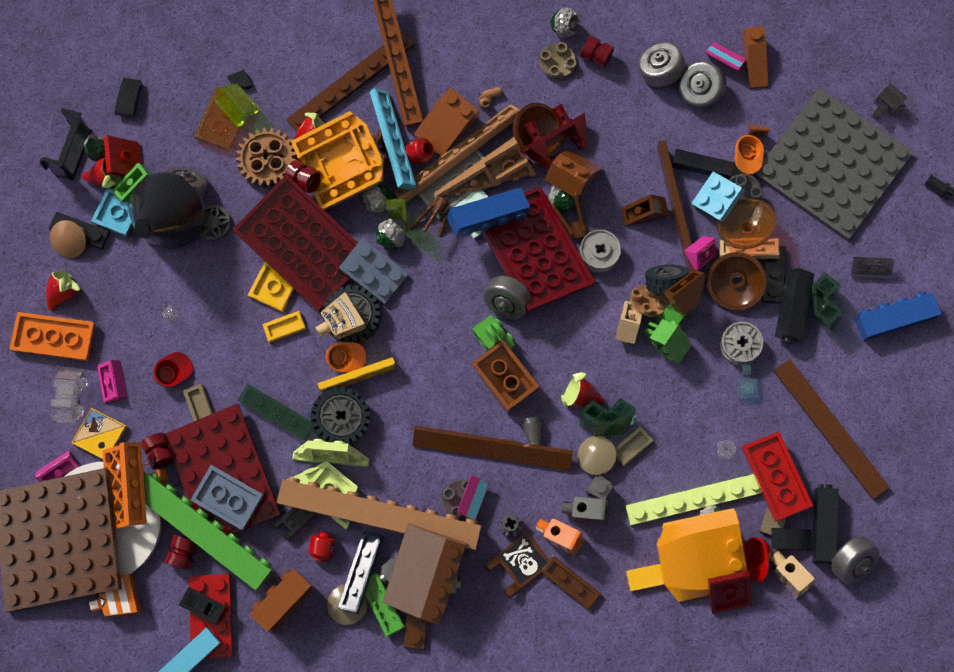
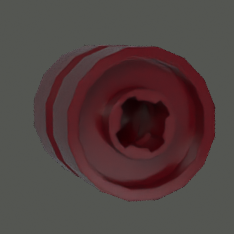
M590 35L583 46L580 57L589 62L594 60L595 65L604 69L615 47L608 43L601 44L600 39Z
M299 160L292 161L285 172V175L287 174L308 194L317 190L322 179L319 170L307 166Z
M165 433L152 434L141 442L144 453L148 455L147 460L152 470L165 468L174 462L173 459H176L172 449L168 447L169 442Z
M173 535L170 543L172 550L167 552L164 563L189 571L193 561L191 555L195 554L198 545L191 540Z

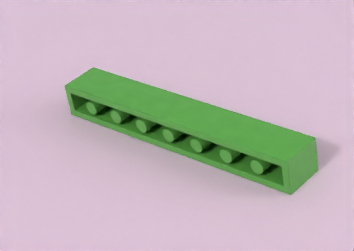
M144 471L145 504L254 590L260 591L274 572L270 568L272 564L263 557L261 560L256 557V551L248 545L243 547L238 543L240 539L233 533L228 535L224 532L223 529L225 527L216 520L211 522L207 518L209 515L200 508L198 510L191 506L193 502L187 497H179L176 494L177 490L170 484L165 486L161 483L162 478L153 471L151 474Z

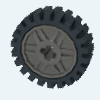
M347 285L346 288L340 287L338 291L332 292V296H329L324 304V309L346 292L365 323L366 328L337 339V341L360 344L362 341L369 340V337L373 336L375 331L378 330L381 323V309L376 297L370 291L368 292L366 288Z
M334 387L331 390H326L316 399L311 409L310 424L314 434L317 435L318 439H322L325 442L343 441L350 446L363 437L370 422L369 406L365 403L366 400L363 397L361 398L358 392L355 393L350 388ZM342 414L344 416L343 419H336L337 415L340 416Z

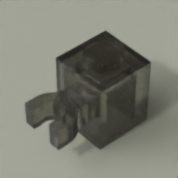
M890 83L874 101L878 108L871 117L877 121L884 113L890 117L895 112L899 114L905 108L904 102L908 97Z

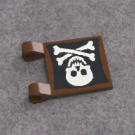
M526 532L486 562L485 568L487 571H491L498 564L503 566L515 582L505 590L507 597H511L539 575L549 559L529 533Z

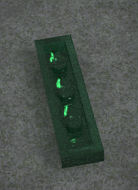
M250 384L246 385L237 399L241 404L304 441L313 429L309 419Z

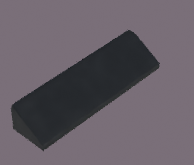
M680 149L675 150L672 163L674 168L708 176L715 172L727 180L737 174H743L739 171L735 162Z

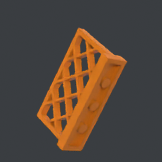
M141 442L119 443V446L102 450L103 467L109 471L113 515L117 517L116 522H114L115 530L147 524ZM117 464L120 465L118 471L116 470ZM118 484L121 485V488H120L119 491H118V489H117ZM120 504L122 505L121 511L118 509Z

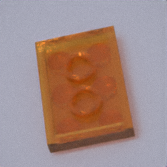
M216 87L194 135L195 139L231 151L252 103L251 99Z

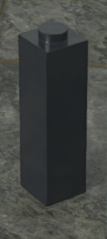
M802 268L788 270L786 274L775 337L782 339V342L785 344H794V342L803 340L815 274Z
M821 484L820 487L814 489L812 562L832 564L837 553L839 489L833 488V485Z

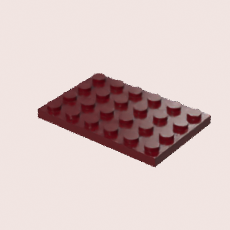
M287 174L232 229L244 243L316 311L321 309L329 296H333L332 292L338 291L349 279L338 268L358 242Z
M541 186L524 193L530 206L524 219L519 221L512 220L503 226H492L490 229L482 232L505 275L519 280L530 291L531 300L529 303L528 301L526 303V313L595 284L594 278L553 210Z
M238 403L165 433L169 442L168 447L172 449L176 459H173L189 500H191L210 465H213L264 494L244 530L281 515ZM194 502L191 505L196 510L200 508L209 515L207 518L211 522L216 520L225 527L223 531L228 535L244 531Z

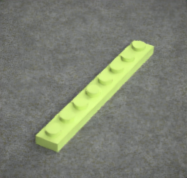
M752 474L629 504L625 508L630 526L762 493Z

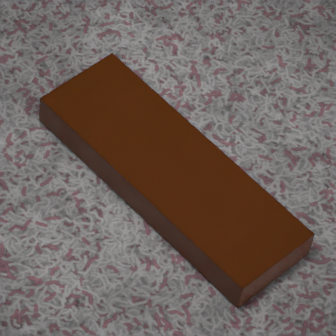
M552 556L540 571L587 610H590L601 595L599 591L555 556Z

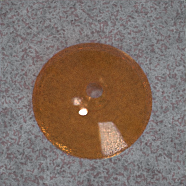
M741 199L737 201L723 223L719 220L717 221L718 233L720 238L733 248H755L767 242L776 229V216L773 209L761 200Z

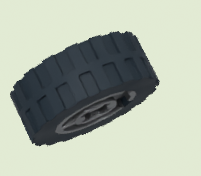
M674 264L651 267L645 272L646 289L652 293L664 294L666 290L688 275L689 270L684 266Z

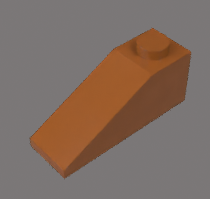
M764 26L745 28L741 38L744 58L746 59L749 89L768 87L767 46Z

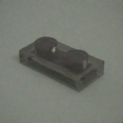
M853 257L851 277L891 279L894 260L893 258Z

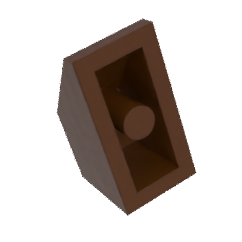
M648 195L621 208L625 226L653 222L669 215L665 197Z
M694 269L664 292L674 311L685 315L692 312L694 307L699 304L706 277L703 272Z

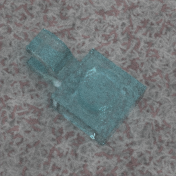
M742 364L740 366L742 379L736 380L738 400L759 398L757 378H751V364Z

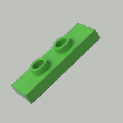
M378 573L371 575L365 596L388 638L404 629L405 626L396 608L382 603L386 589Z

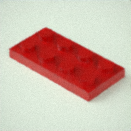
M780 431L741 447L774 522L813 507Z
M218 574L189 577V587L225 605L216 624L190 611V642L206 627H209L222 643L204 659L233 657L231 575Z

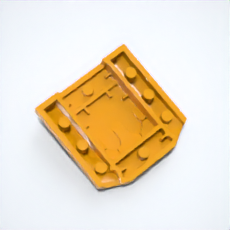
M350 111L291 141L297 157L307 166L321 172V183L314 192V196L318 205L323 210L333 207L383 182L384 160L370 128Z
M734 508L663 523V531L657 542L663 583L678 602L708 596L709 578L747 570L740 525Z

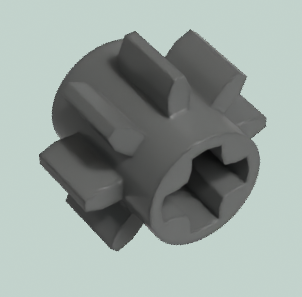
M515 512L512 516H508L505 513L506 518L504 520L499 519V522L503 524L499 531L505 530V537L509 533H513V536L516 537L515 531L523 529L521 526H518V523L522 522V518L517 520ZM507 520L516 523L514 524V529L511 530L510 527H505Z

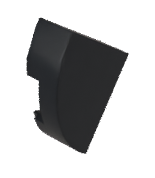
M244 69L227 76L229 82L236 87L243 89L252 88Z

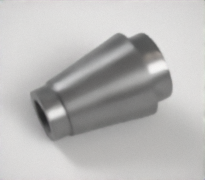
M539 417L523 419L524 424L522 426L529 444L541 445L542 421H539Z

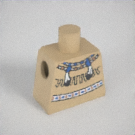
M346 292L321 312L325 322L315 327L321 337L332 332L336 340L366 328L365 323Z
M777 551L770 560L777 566L774 574L795 599L799 598L812 586L815 578L792 555L786 559Z

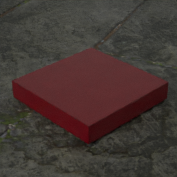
M748 570L708 579L712 614L752 606L751 583Z

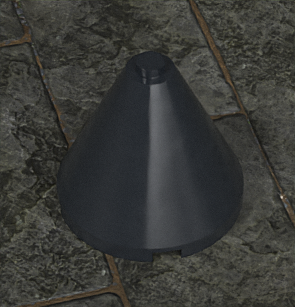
M171 172L151 174L134 187L129 198V216L135 232L154 246L165 249L183 247L193 241L204 226L206 210L203 198L195 186L192 187L185 181L183 176Z

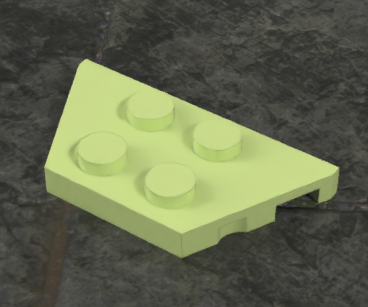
M322 439L307 441L293 452L292 457L294 461L317 463L327 461L330 464L369 467V458L343 441H334L333 443L325 442Z
M327 461L293 477L300 479V483L308 485V482L320 484L319 488L327 489L328 486L339 488V492L347 494L348 491L357 493L358 489L357 485ZM331 517L346 530L349 528L350 521Z

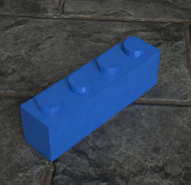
M520 187L450 208L447 219L456 238L460 236L467 237L479 230L483 232L492 226H503L512 220H522L526 217L530 206Z
M921 292L914 295L913 299L908 300L905 297L897 300L896 304L889 305V303L882 304L877 307V310H863L859 312L855 322L862 340L865 341L937 319L942 313L934 293L926 294V292Z

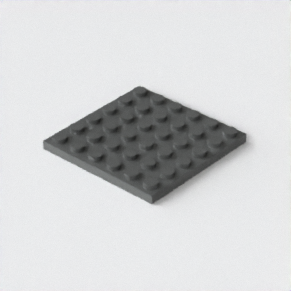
M818 88L765 157L762 167L753 175L848 241L912 155L913 151Z

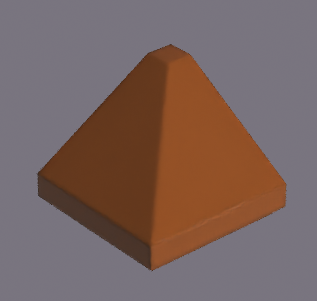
M748 124L747 135L766 137L770 127Z

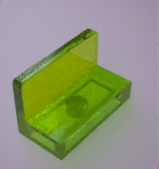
M238 84L222 86L214 98L216 104L237 127L243 125L248 115L258 113L260 110Z
M386 200L389 219L403 218L404 230L406 233L409 232L406 200Z

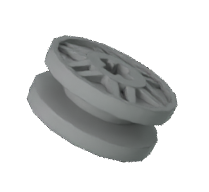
M595 230L589 232L583 238L579 254L589 271L604 273L610 271L616 265L621 254V246L613 233L606 230ZM600 249H602L603 252H600V253L598 254V253H597V250L599 251Z
M737 322L726 328L720 338L719 347L727 361L736 365H745L751 363L759 356L763 349V337L756 326L749 322ZM739 340H742V343L745 342L743 347H741V344H737Z

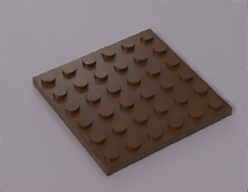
M107 468L0 491V567L5 612H13L122 589L110 479Z

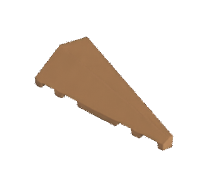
M513 137L437 190L435 194L437 197L440 196L442 198L451 195L458 196L470 190L474 192L501 185L505 181H517L519 178L529 175L532 177L536 173L527 157L520 152L521 148L515 137Z

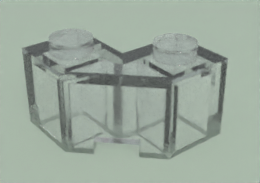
M60 368L53 383L56 393L55 399H51L50 404L52 423L76 425L79 418L83 416L84 408L80 404V396L83 390L87 388V378H84V370Z

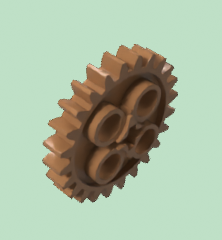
M263 127L262 133L256 129V135L249 132V139L243 137L245 144H239L241 150L236 151L239 157L235 158V160L239 163L237 165L238 170H242L240 172L241 176H246L247 182L252 180L253 186L259 182L261 188H263L264 184H267L268 188H270L271 183L276 185L285 176L287 167L292 161L296 160L297 154L294 152L295 150L291 143L292 139H288L286 133L282 135L281 130L275 133L272 127L267 132L266 128ZM276 145L280 146L278 150H271ZM254 148H261L259 152H253ZM274 164H281L279 168H273ZM262 165L260 170H254L255 166Z

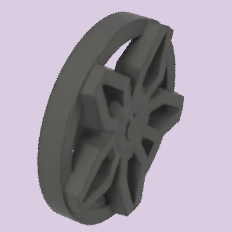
M207 206L205 210H210V216L206 214L207 218L202 228L203 230L204 227H207V230L200 231L199 235L209 241L222 239L230 230V216L220 206ZM219 211L223 212L226 215V217L220 216ZM227 225L226 229L222 232L220 226ZM211 231L214 237L206 236L205 234Z

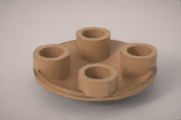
M62 220L52 227L50 241L58 254L66 258H74L81 255L84 251L87 232L83 227L72 221Z
M646 285L634 288L630 294V302L634 309L645 316H660L669 305L664 294L652 293L646 289Z

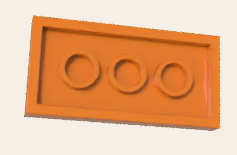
M17 312L9 350L88 361L96 324L90 321Z

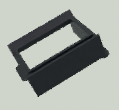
M62 108L61 113L71 127L58 161L43 157L40 159V165L44 170L49 168L57 177L73 181L85 150L84 142L88 135L91 134L92 129H89L81 118L82 113Z

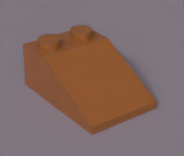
M450 87L436 102L413 135L417 139H428L433 145L434 153L441 157L479 120V110Z
M569 149L560 153L552 162L545 180L574 198L575 193H578L580 197L598 176L602 168Z
M504 340L471 363L506 414L539 390L540 386Z

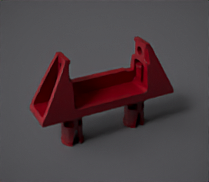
M563 104L556 106L551 110L560 123L559 127L546 135H542L535 119L528 122L524 127L531 136L532 141L529 145L520 149V152L545 169H549L552 161L547 148L566 138L567 135L572 142H575L578 150L585 148V113L572 119L568 117Z

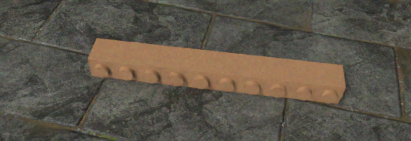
M289 477L288 480L282 479L276 502L279 505L405 534L409 523L466 542V549L476 551L481 525H477L478 521L466 519L465 522L459 521L458 516L446 514V517L438 516L437 511L429 509L425 513L418 511L419 507L407 505L404 508L398 506V502L391 500L383 503L378 502L379 498L367 495L366 499L359 497V493L352 491L344 494L339 492V488L331 486L323 489L319 488L320 484L308 482V485L300 483V479Z

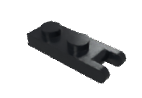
M292 508L273 527L277 529L283 525L289 531L284 537L288 541L317 513Z

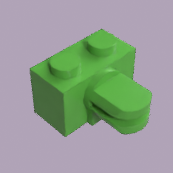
M490 315L472 328V334L486 351L504 340L511 351L515 349L514 338L510 333L506 334L503 331V325L498 318L494 319Z
M662 319L659 325L650 322L648 328H645L643 331L644 335L651 339L652 344L663 357L677 364H680L692 346L687 339L688 336L680 329L681 326L672 320L669 322Z

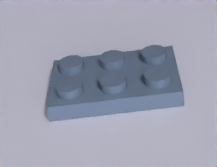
M364 238L359 241L338 268L359 286L366 288L368 292L370 291L382 304L388 301L408 275L407 272Z
M210 465L191 501L237 528L244 530L264 494L219 468Z

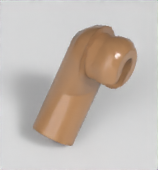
M500 87L483 91L478 101L479 107L486 109L490 106L493 98L502 96Z

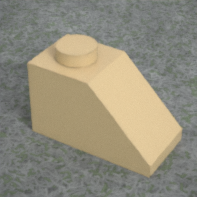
M629 301L624 302L615 339L623 343L634 344L642 314L635 310Z

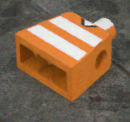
M553 518L550 523L540 519L536 526V530L544 534L543 537L547 542L576 556L584 540L580 531ZM560 531L559 535L554 536L556 532Z
M126 574L121 576V590L99 594V598L90 600L91 611L103 610L105 617L142 613L133 575Z

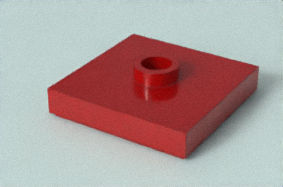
M109 135L104 137L106 170L108 174L125 177L137 163L141 164L139 142Z

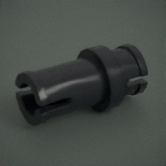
M932 174L924 184L938 192L939 196H944L948 200L954 194V188L950 187L951 184L948 182L944 183Z

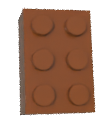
M294 568L292 571L287 570L280 578L282 581L277 586L273 585L266 592L267 597L262 602L260 600L256 602L251 608L253 612L250 616L268 633L273 634L316 589Z

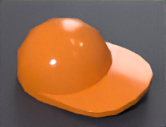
M744 135L739 138L735 146V164L743 174L752 175L758 172L763 163V144L755 136Z
M339 342L334 343L327 349L325 359L328 366L334 371L351 372L363 368L366 363V351L358 343Z

